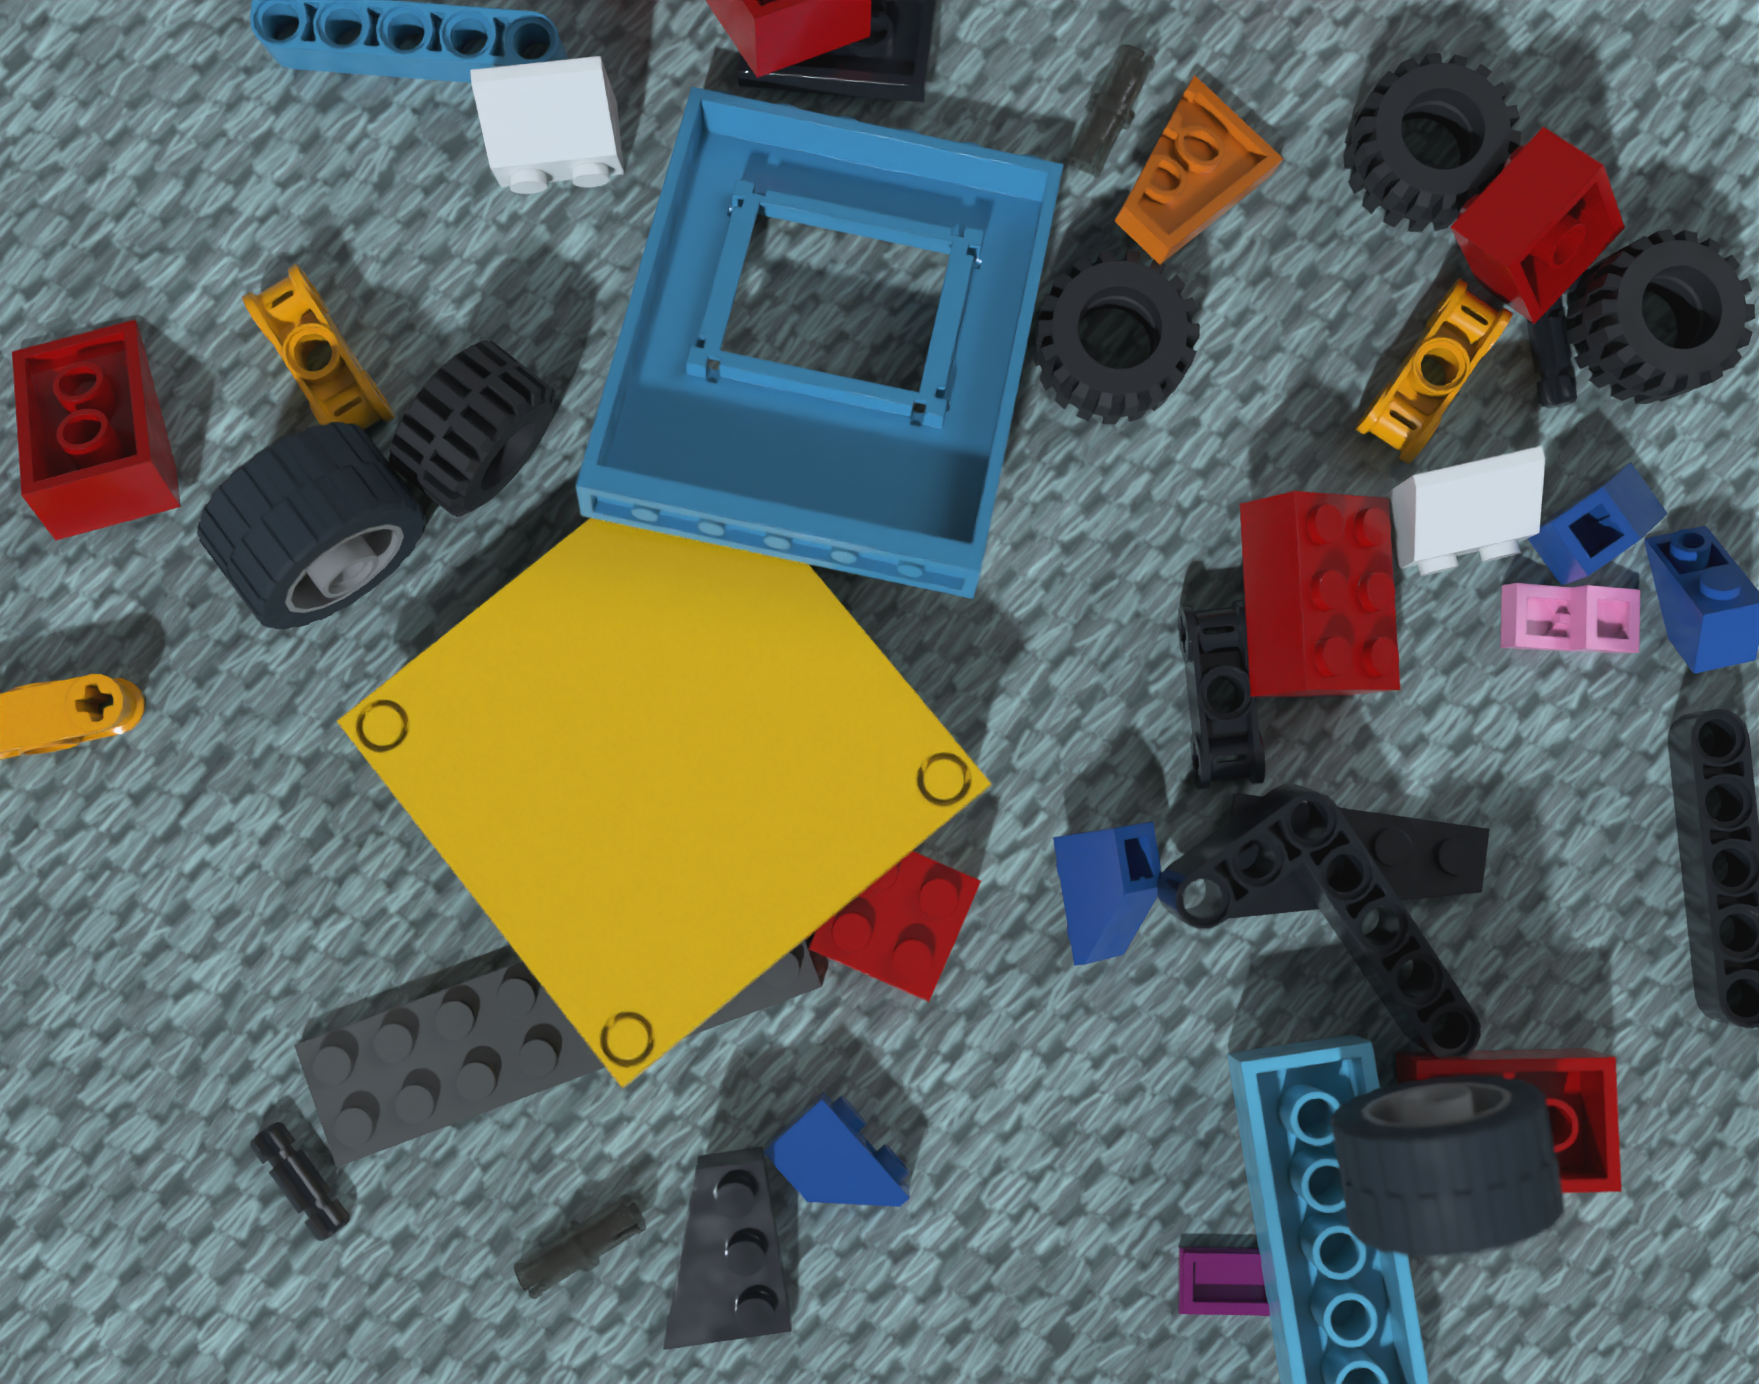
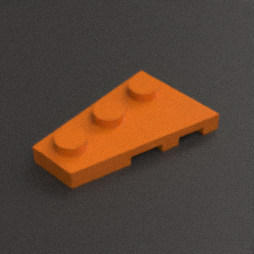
M1194 75L1118 213L1115 222L1161 265L1272 176L1283 161V158Z

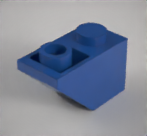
M1630 462L1540 523L1539 533L1527 539L1562 586L1594 573L1640 541L1668 513Z
M1707 526L1682 529L1673 533L1645 538L1644 543L1668 639L1693 674L1755 661L1759 646V591Z
M1146 822L1053 837L1057 859L1056 868L1061 883L1067 919V934L1071 943L1074 966L1086 965L1124 955L1158 897L1157 883L1162 871L1154 823Z
M823 1091L772 1137L764 1148V1154L807 1202L901 1207L910 1198L909 1186L903 1181L910 1174V1171L889 1146L884 1144L876 1150L860 1133L867 1123L854 1106L842 1095L833 1102Z

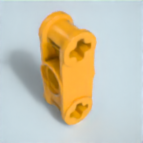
M295 263L288 268L289 275L258 295L248 292L242 296V301L263 334L274 345L286 367L310 402V408L320 425L329 424V422L352 423L360 426L364 431L380 420L389 423L396 418L380 389L370 375L363 370L329 316V310L319 292L298 264ZM330 344L332 357L329 363L321 370L309 371L307 367L309 353L316 346Z
M1461 278L1452 285L1429 317L1425 330L1390 382L1374 398L1355 427V430L1363 435L1370 431L1400 452L1399 459L1406 464H1410L1427 444L1440 424L1441 416L1466 382L1479 360L1484 357L1500 337L1513 315L1506 308L1500 311L1495 310L1468 292V283ZM1423 358H1432L1443 366L1446 373L1444 385H1434L1424 378L1421 372Z
M88 674L66 680L32 683L0 693V760L21 755L43 754L69 749L80 745L82 742L115 736L133 730L140 723L145 712L143 694L133 682L123 678H111L104 674ZM108 694L112 695L113 705L104 708L103 714H100L98 710L99 704L108 700Z

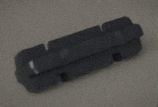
M1561 296L1535 324L1532 322L1527 324L1534 372L1541 375V380L1536 382L1539 403L1547 408L1567 406L1576 402L1577 399L1575 379L1568 375L1567 371L1573 367L1565 319L1558 315V312L1563 310Z
M281 1122L273 1123L251 1140L250 1147L262 1164L267 1161L271 1164L273 1169L269 1171V1174L297 1213L300 1214L304 1211L309 1217L304 1223L314 1237L319 1241L327 1240L347 1225L350 1221L349 1214L337 1198L334 1201L330 1200L327 1193L331 1189L302 1149L299 1151L294 1150L291 1144L296 1140L286 1126Z

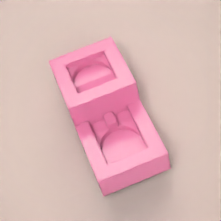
M1524 583L1502 585L1500 648L1639 653L1641 590L1591 585L1578 587Z

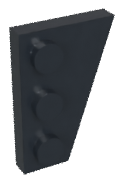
M871 0L870 37L758 78L740 53L737 67L739 86L924 103L937 0Z
M763 1146L699 1155L697 1157L684 1237L676 1270L670 1312L666 1324L663 1350L791 1332L792 1318Z

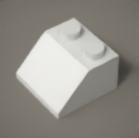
M601 56L470 70L471 84L490 169L501 187L510 186L512 192L519 194H533L546 190L548 188L547 182L572 180V183L579 187H597L607 184L610 181V175L624 174L617 101Z
M1542 446L1416 474L1381 496L1389 498L1391 540L1398 568L1402 569L1418 565L1420 576H1425L1459 567L1456 557L1459 555L1479 551L1481 561L1486 562L1520 553L1518 542L1532 537L1540 531L1545 456Z

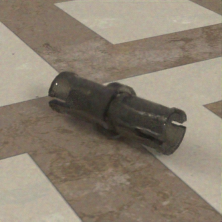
M1128 44L1119 46L1117 56L1099 93H1092L1085 105L1088 115L1070 152L1065 157V161L1070 166H1075L1077 161L1081 162L1079 170L1093 177H1101L1104 166L1122 129H1129L1135 118L1132 108L1150 71L1153 70L1156 64L1151 55L1146 56L1144 61H1141L1145 54L1144 50Z
M623 1194L618 1197L617 1201L582 1223L573 1220L560 1229V1237L525 1259L522 1258L514 1263L515 1275L524 1291L528 1290L529 1296L532 1299H537L543 1295V1292L576 1271L589 1272L600 1264V1256L635 1234H640L646 1230L643 1215L636 1203H631V1197Z

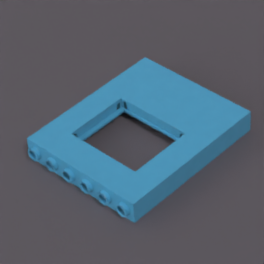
M691 87L576 483L581 516L973 599L984 558L1063 164L1046 161L1035 155H1017L988 149L973 142H955L921 135L911 129H893L864 123L849 116L835 117L802 110L787 103L773 104L740 97L724 90L711 91ZM757 214L950 255L919 392L721 351ZM708 359L720 361L719 370L711 369ZM913 403L925 404V412H915L913 410Z

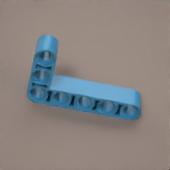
M252 0L250 21L255 36L276 62L283 67L291 69L471 83L470 70L567 60V52L553 21L544 14L534 11L395 0ZM299 24L293 36L284 40H277L283 28L288 25ZM351 29H361L359 37L354 42L339 45V40L345 32ZM412 34L424 35L421 43L415 48L409 50L400 49L401 43L406 37ZM479 38L487 40L486 45L481 51L471 55L461 53L462 48L467 42ZM543 43L549 45L545 55L538 59L529 60L522 58L527 48L534 44Z

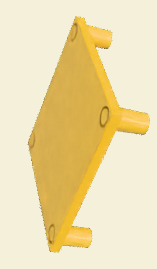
M595 518L588 519L337 720L340 727L622 1088L633 1082L991 787V782L809 564Z

